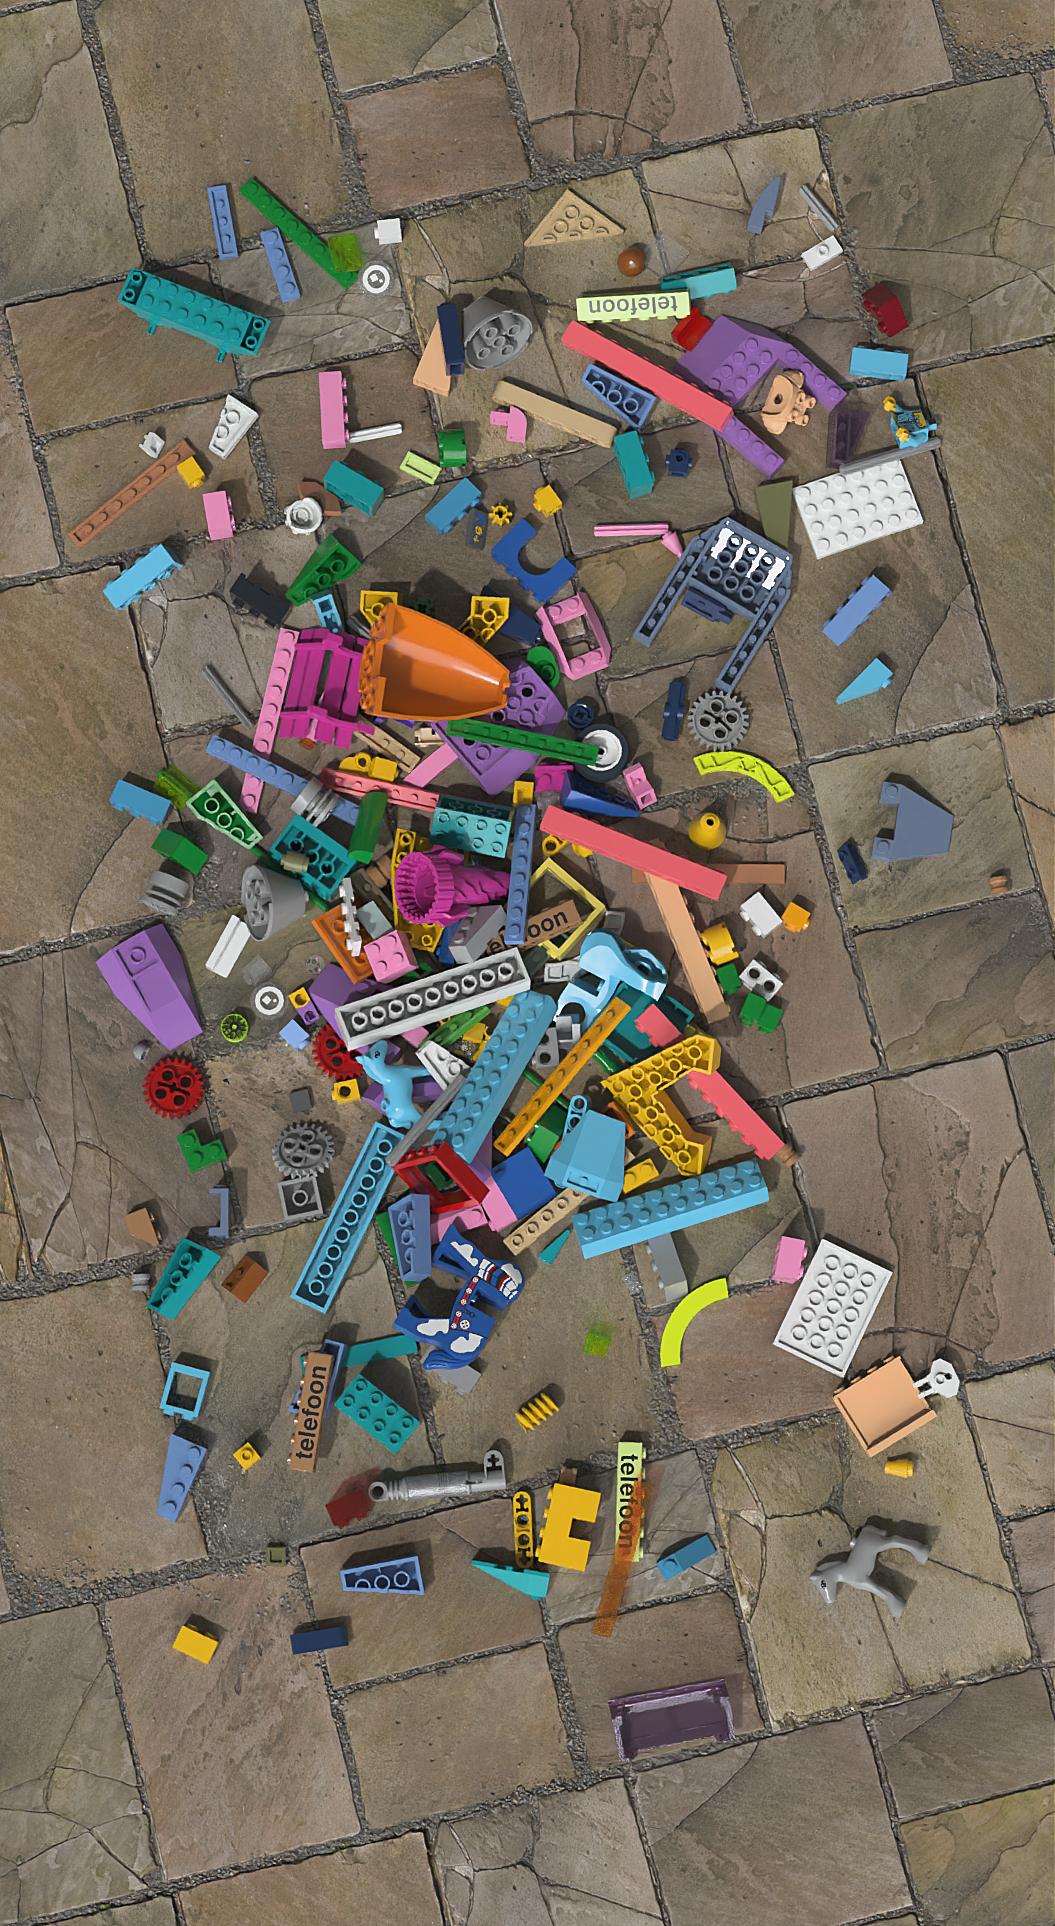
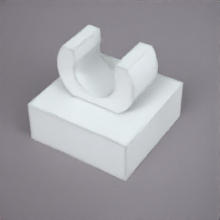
M149 432L148 435H144L143 438L146 440L143 445L139 444V447L151 457L157 458L165 442L155 433Z

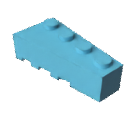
M163 544L153 546L149 550L150 553L148 555L138 558L132 568L125 569L117 580H112L106 585V589L103 592L116 609L123 610L140 598L142 591L147 592L153 589L157 580L170 577V573L174 568L181 569L184 567L171 548Z

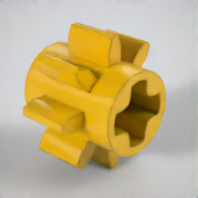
M499 503L496 508L494 506L491 507L493 513L489 514V518H493L492 525L497 523L502 528V524L510 523L507 517H512V513L507 512L509 509L508 505L504 507ZM499 512H502V515H503L502 518H499V516H498V513H499Z

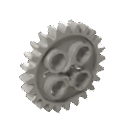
M713 690L712 696H709L706 692L705 699L699 696V703L693 702L695 709H689V712L693 715L687 717L692 722L688 723L687 727L693 728L689 734H696L693 739L694 741L701 740L699 746L705 743L706 750L712 746L714 752L717 747H720L721 752H723L724 746L731 750V743L737 746L738 741L736 739L743 740L741 734L747 733V730L743 727H748L749 725L744 720H747L749 715H743L747 709L740 708L743 703L742 701L736 703L737 696L731 699L729 692L726 696H723L722 690L719 695H716L715 690ZM717 704L721 707V710L714 712L711 706ZM730 715L734 716L736 718V722L729 723L726 717ZM719 718L722 719V720H721V723H718V724H715V723H714V722H715V719H716V720H718ZM702 719H706L709 721L710 725L707 727H703L700 724V721ZM721 730L725 733V736L718 738L715 732Z
M307 1123L304 1124V1127L297 1124L296 1129L289 1126V1132L283 1130L284 1136H277L278 1141L273 1142L272 1158L275 1167H278L279 1172L284 1171L285 1176L291 1173V1177L294 1179L296 1175H299L300 1180H302L304 1175H306L307 1179H310V1174L317 1177V1171L324 1173L323 1167L329 1168V1162H333V1155H335L334 1142L332 1141V1136H328V1131H323L321 1126L316 1129L315 1124H312L311 1127H308Z

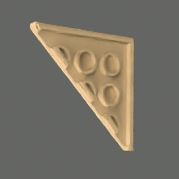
M567 189L525 241L524 246L529 247L623 235L624 230Z

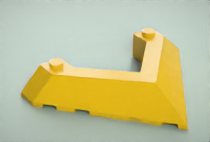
M361 590L360 610L371 626L373 622H378V619L381 617L379 612L387 603L391 602L402 606L403 593ZM472 596L471 615L456 630L483 647L509 618L510 598Z
M696 1034L600 1082L604 1088L607 1087L613 1093V1098L623 1109H626L630 1114L629 1116L643 1132L659 1145V1150L668 1160L671 1159L675 1163L681 1175L691 1178L703 1175L710 1156L712 1136L694 1132L663 1089L692 1070L711 1075L720 1066L721 1047L717 1039L702 1034Z

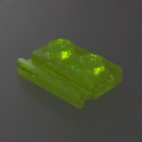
M355 236L328 237L327 243L335 272L341 270L344 272L361 271L363 264Z

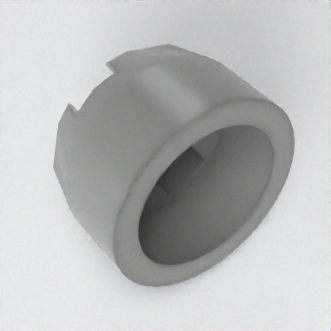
M137 1044L133 1048V1054L142 1061L148 1055L150 1048L144 1044Z

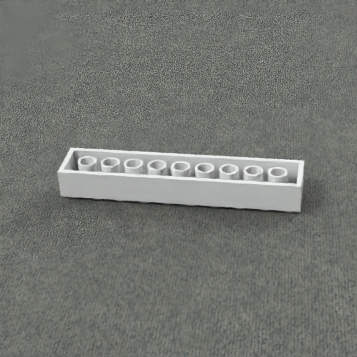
M515 947L477 960L474 963H468L335 1008V1019L347 1050L350 1051L530 990L531 980L519 951Z

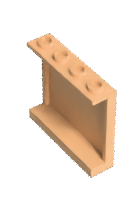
M891 1356L883 1361L885 1363L884 1366L881 1368L873 1367L867 1371L868 1376L863 1379L861 1376L851 1381L852 1386L847 1389L844 1386L834 1392L836 1396L832 1397L869 1458L937 1417L924 1397L919 1399L920 1391L917 1387H913L914 1381L902 1364L900 1356L897 1358Z

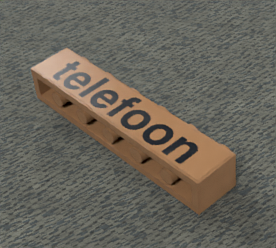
M565 899L559 902L558 906L553 908L547 907L536 916H527L525 944L506 945L504 942L505 930L498 931L499 935L496 938H491L487 943V949L477 960L517 947L520 953L584 924L576 903L573 899Z
M308 1352V1355H305L304 1367H306L305 1375L302 1374L300 1386H303L302 1394H299L297 1399V1406H300L299 1413H296L294 1418L296 1431L291 1436L293 1449L292 1453H289L287 1464L290 1465L289 1469L316 1473L335 1355Z

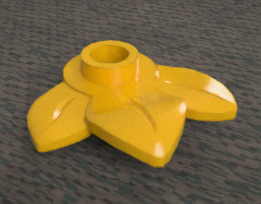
M359 752L354 757L345 758L340 763L338 770L367 776L372 758L366 752ZM360 758L365 759V765L359 763Z

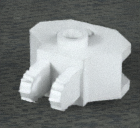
M938 1359L931 1362L928 1375L912 1385L915 1388L922 1386L926 1382L928 1383L930 1389L920 1392L918 1395L919 1399L931 1393H938L946 1398H950L957 1394L960 1381L952 1364ZM945 1374L950 1376L949 1380L945 1378Z

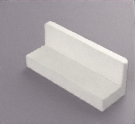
M232 915L205 965L207 969L225 978L229 976L250 937L246 924L240 921V918Z

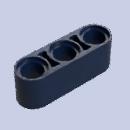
M346 1626L290 1635L293 1655L349 1645Z

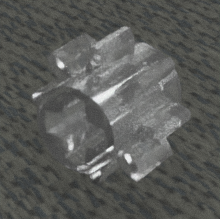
M552 790L541 792L540 796L537 797L538 809H543V812L546 813L548 805L560 806L559 794L555 795Z

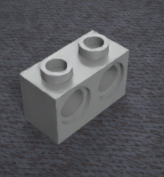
M556 1027L547 1028L544 1035L548 1037L549 1041L546 1044L539 1043L534 1051L535 1054L531 1056L532 1065H536V1070L554 1069L559 1065ZM548 1054L551 1060L548 1063H543L540 1061V1056Z

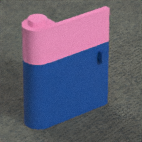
M527 1147L492 1168L491 1176L484 1183L490 1191L481 1205L488 1215L489 1220L487 1222L492 1231L496 1230L499 1233L557 1197V1194L547 1177L544 1176V1172L531 1150Z

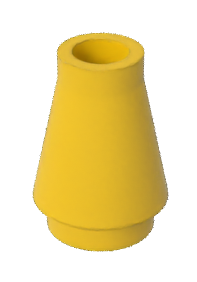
M909 1459L886 1461L885 1473L908 1478V1476L913 1477L914 1463L909 1461Z

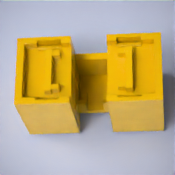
M554 1483L553 1487H549L547 1499L551 1500L550 1505L546 1506L543 1518H547L546 1525H542L539 1537H542V1543L537 1545L535 1557H538L537 1562L585 1571L591 1542L569 1537L572 1519L594 1523L601 1493Z

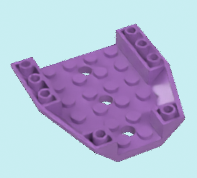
M517 656L501 662L510 671V686L508 689H505V694L508 696L507 705L505 708L467 719L552 736L566 713L554 693L534 670ZM530 688L533 694L530 697H524L522 690ZM500 712L504 718L502 721H495L493 714ZM424 721L452 749L461 762L480 782V787L491 799L496 797L533 766L540 756L534 753L477 741L473 745L468 746L464 743L463 738L446 735L448 721Z

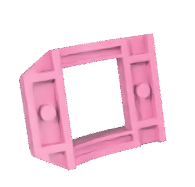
M577 591L576 596L544 609L541 606L534 614L539 625H541V631L560 671L566 674L568 678L577 680L609 666L611 647L586 593ZM586 614L600 648L566 661L552 627Z

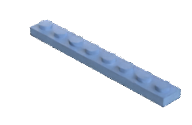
M517 805L504 938L506 945L525 944L537 817L536 805Z

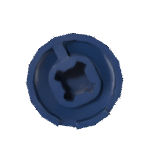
M577 702L569 707L567 721L573 729L582 731L593 722L594 712L588 703Z

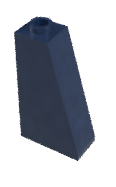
M444 302L437 306V317L446 376L465 374V360L456 304Z
M486 585L483 586L480 597L503 598ZM511 603L509 604V618L495 632L531 647H534L536 642L540 643L543 635L540 632L541 625Z

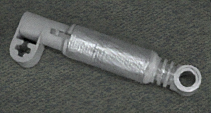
M496 1450L488 1451L483 1458L484 1471L470 1473L467 1470L459 1472H444V1475L443 1473H434L430 1475L403 1477L399 1482L394 1480V1483L392 1481H389V1483L387 1481L374 1482L370 1485L368 1494L371 1500L375 1502L389 1501L388 1498H391V1500L396 1498L398 1500V1497L410 1502L412 1500L470 1495L471 1492L506 1489L503 1457ZM491 1455L498 1458L499 1461L495 1463V1466H501L502 1470H486V1467H492V1463L488 1462ZM377 1486L382 1487L384 1491L383 1495L379 1498L372 1494L373 1488Z

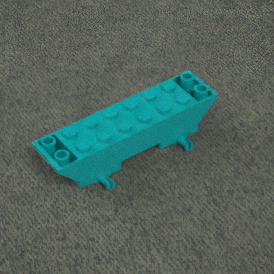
M131 267L117 301L135 312L138 317L146 319L150 323L146 331L147 334L150 333L153 336L156 326H164L169 329L174 328L205 340L207 344L215 346L219 350L215 360L221 363L226 353H233L238 356L242 354H258L271 320L245 311L246 304H242V302H239L238 307L175 284L177 277H173V275H170L169 279L165 280Z

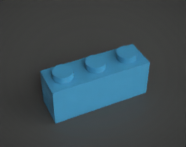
M465 477L425 515V521L439 535L448 534L454 528L453 524L457 520H463L468 514L467 511L471 507L475 508L481 502V492Z
M118 779L109 799L113 804L112 807L120 811L126 809L130 811L132 816L136 818L145 817L148 819L147 822L156 826L158 824L164 825L173 805L168 799Z

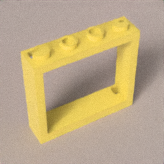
M548 857L531 876L530 889L548 870L594 910L584 921V924L580 925L559 949L549 940L537 945L545 947L547 949L546 953L550 957L561 961L606 912V906ZM508 902L502 907L506 915Z

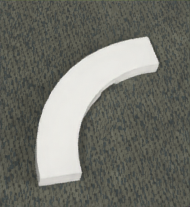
M606 911L602 928L615 931L620 937L625 912ZM580 955L563 962L545 963L544 983L569 981L573 976L581 977L589 971L578 966Z

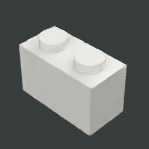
M759 892L740 906L741 917L746 922L749 920L753 925L752 930L757 936L761 935L763 939L783 922Z

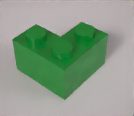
M163 828L151 846L153 850L164 858L174 861L185 871L195 875L198 874L208 858V855L203 852L204 848L197 843L192 844L190 842L192 839L183 833L180 834L174 829L168 831Z
M749 992L738 1019L741 1020V1024L748 1027L753 1025L759 1028V1032L769 1035V1033H774L783 1010L767 1004L766 999Z
M552 1105L549 1111L546 1110L533 1128L536 1132L534 1134L530 1133L526 1140L527 1147H529L534 1157L545 1163L563 1134L568 1115Z
M195 1129L176 1136L192 1174L228 1160L220 1139L201 1146Z

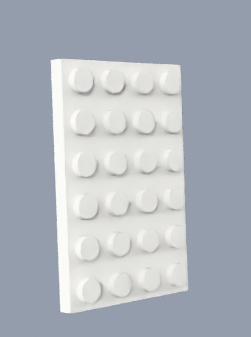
M900 459L846 476L837 473L792 489V495L817 559L923 524V519Z
M822 1239L774 1339L773 1345L843 1378L893 1272Z

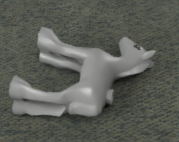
M866 1525L862 1528L858 1537L853 1536L849 1545L852 1550L847 1561L821 1564L815 1573L809 1576V1579L815 1584L826 1603L835 1602L836 1585L838 1582H845L857 1589L872 1592L881 1597L886 1602L891 1614L896 1618H900L907 1601L900 1598L890 1589L878 1584L870 1576L874 1569L876 1555L878 1552L890 1548H902L911 1552L916 1561L923 1565L932 1547L898 1535L887 1537V1529L883 1530L872 1525Z

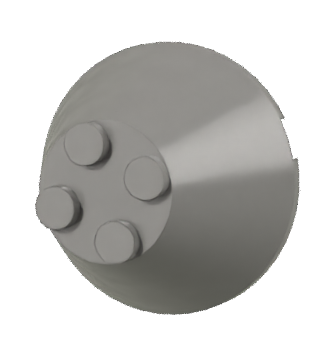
M480 296L461 312L463 316L464 358L476 370L484 371V368L492 367L493 369L503 367L515 360L529 344L528 338L533 332L532 324L525 314L493 299L486 298V296Z
M256 864L246 868L241 885V902L245 903L247 914L243 916L247 929L254 940L258 942L265 941L296 920L306 916L305 904L309 900V895L307 891H304L301 880Z

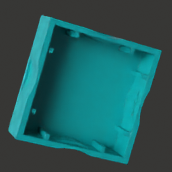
M623 981L612 999L587 1027L586 1032L615 997L628 1004L631 1009L602 1044L630 1066H633L662 1051L658 1046L655 1048L648 1039L650 1037L645 1032L642 1034L635 1027L637 1023L634 1019L650 1004H654L681 1034L695 1015L663 992L658 1001H656L651 996Z

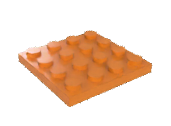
M359 895L354 896V903L352 905L356 906V910L366 905ZM340 904L316 917L311 923L355 985L374 974L363 947L374 940L357 918L355 922L358 921L359 936H361L362 943L359 956L351 957V950H347L346 939L349 938L348 932L344 931L346 914L342 915Z

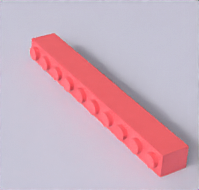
M572 320L561 338L563 345L722 433L734 414L731 408L732 405L728 402L716 400L712 393L700 391V388L691 382L687 384L681 376L667 373L668 370L663 366L651 364L652 361L644 356L638 357L632 349L620 347L616 340L604 338V335L597 330L591 331L581 321L577 323Z
M548 805L540 824L541 831L718 901L727 879L723 871L706 868L707 866L701 862H691L684 855L678 854L676 856L671 854V851L666 848H656L649 841L643 840L641 842L636 840L635 836L629 833L621 834L614 827L601 826L594 819L586 820L579 813L566 812L559 805Z
M650 1004L634 1019L637 1023L635 1027L642 1034L645 1032L650 1037L648 1039L655 1048L658 1046L662 1051L686 1040L654 1004ZM694 1070L685 1075L689 1079V1085L695 1090L698 1088L702 1093V1099L708 1104L712 1103L716 1114L721 1118L725 1117L727 1119V1125L730 1129L741 1134L742 1137L740 1139L747 1146L751 1145L755 1149L753 1153L760 1160H770L785 1145L716 1070L711 1075Z

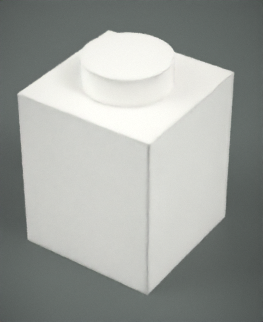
M399 218L377 220L374 234L375 239L379 238V245L402 242Z

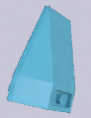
M589 1109L550 1157L544 1176L597 1198L617 1202L624 1184L625 1122Z

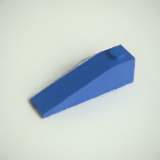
M566 771L559 798L564 811L569 813L576 812L580 815L638 817L640 815L636 803L618 794L612 796L605 790V787L599 785L597 788L589 784V780L585 777Z

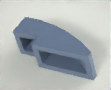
M776 177L760 195L751 212L746 231L761 234L764 218L772 219L781 177Z

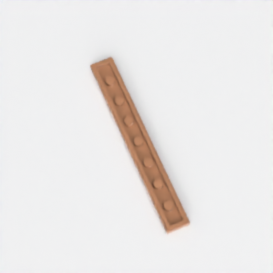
M184 439L71 530L68 536L80 549L176 472L177 465L191 456L194 457L196 455L195 451Z
M705 864L706 868L711 870L719 869L723 871L724 875L727 876L725 884H785V865ZM632 867V883H648L644 871Z

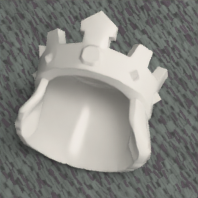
M312 497L297 500L291 506H287L284 509V514L286 515L285 524L296 535L298 533L306 534V536L310 535L311 532L320 526L323 519L321 517L323 515L321 506Z

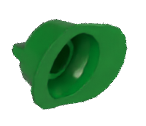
M534 647L527 655V664L551 690L559 681L560 668L556 663L554 655L547 647Z

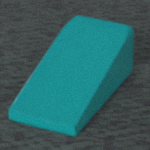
M566 1230L540 1253L537 1259L550 1266L569 1237L570 1231Z

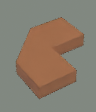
M298 482L297 489L300 500H303L305 497H312L319 502L323 515L340 516L342 511L337 496L317 482Z

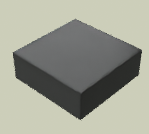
M308 1089L289 1093L293 1113L312 1109Z

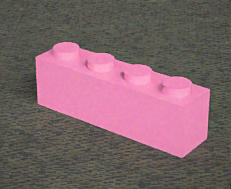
M341 371L320 372L319 388L323 448H346V441L349 440V429H345V423H348V412H344V406H348L347 395L343 394V389H347L346 378H342Z

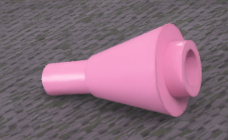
M669 531L662 536L663 541L661 543L680 559L684 553L676 532L672 533V531Z

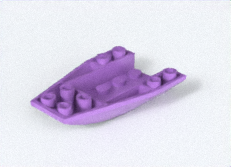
M163 924L143 930L110 949L96 961L114 995L169 1051L203 1032L182 957Z

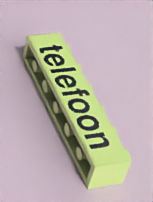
M690 289L578 295L576 298L578 321H583V323H594V320L612 322L613 319L630 321L631 318L649 320L650 317L656 316L657 319H667L668 316L676 315V318H686L691 313Z
M618 1442L615 1561L639 1562V1558H643V1546H639L640 1538H643L644 1526H640V1518H644V1506H641V1498L645 1496V1487H641V1479H645V1467H642V1459L646 1457V1447H642V1443Z

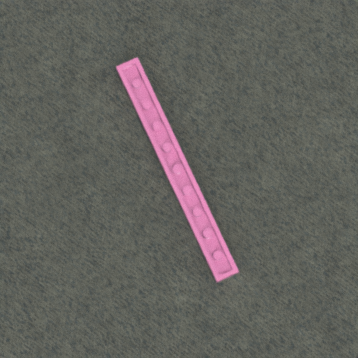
M284 628L280 629L251 753L267 761L270 760L280 718L279 714L282 710L296 651L294 645L298 643L300 634L298 631ZM248 773L245 775L239 804L245 812L257 814L264 781Z

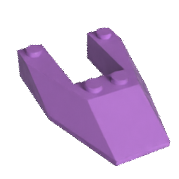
M329 963L306 993L343 1040L335 1019V1008L399 986L390 982L387 984L378 982L372 976L354 985L342 967ZM383 1039L388 1044L385 1064L392 1066L399 1059L401 1049L389 1040ZM377 1042L356 1048V1050L363 1054Z

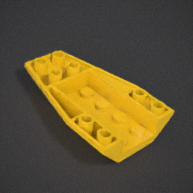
M397 828L390 865L395 930L406 933L411 948L433 953L444 927H441L437 922L415 924L412 921H408L402 915L396 903L394 880L398 865L407 854L430 851L436 844L429 843L430 839L416 836V832ZM446 847L454 850L456 853L463 854L464 860L461 863H464V866L467 865L469 851Z

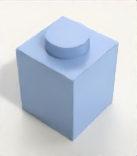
M293 1019L279 1032L280 1036L295 1051L299 1048L303 1050L309 1044V1035Z

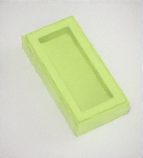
M408 451L400 466L401 470L431 485H434L442 471L441 467Z

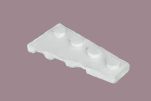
M343 878L342 885H339V895L344 900V903H341L342 915L346 914L344 931L348 932L349 936L346 939L347 950H351V957L359 956L362 939L359 936L358 921L355 922L357 911L356 906L352 905L354 903L351 878Z

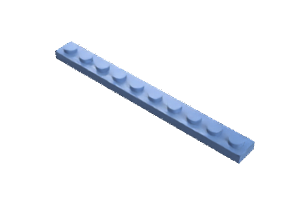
M214 734L205 750V753L296 798L309 783V781ZM322 788L320 792L324 794L327 790ZM330 792L327 798L331 800L335 794ZM339 796L335 808L330 814L355 826L359 806Z

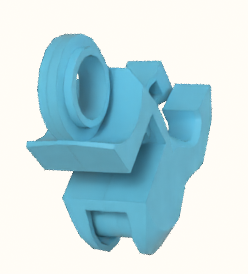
M606 928L594 929L588 933L581 945L578 966L602 978L597 988L573 976L555 1003L558 1010L553 1019L556 1022V1015H563L562 1010L565 1004L569 1002L580 1003L586 1013L585 1019L580 1022V1033L585 1031L594 1017L607 1004L620 980L658 1001L669 980L666 965L648 948L625 946L615 931ZM636 966H645L649 970L648 976Z

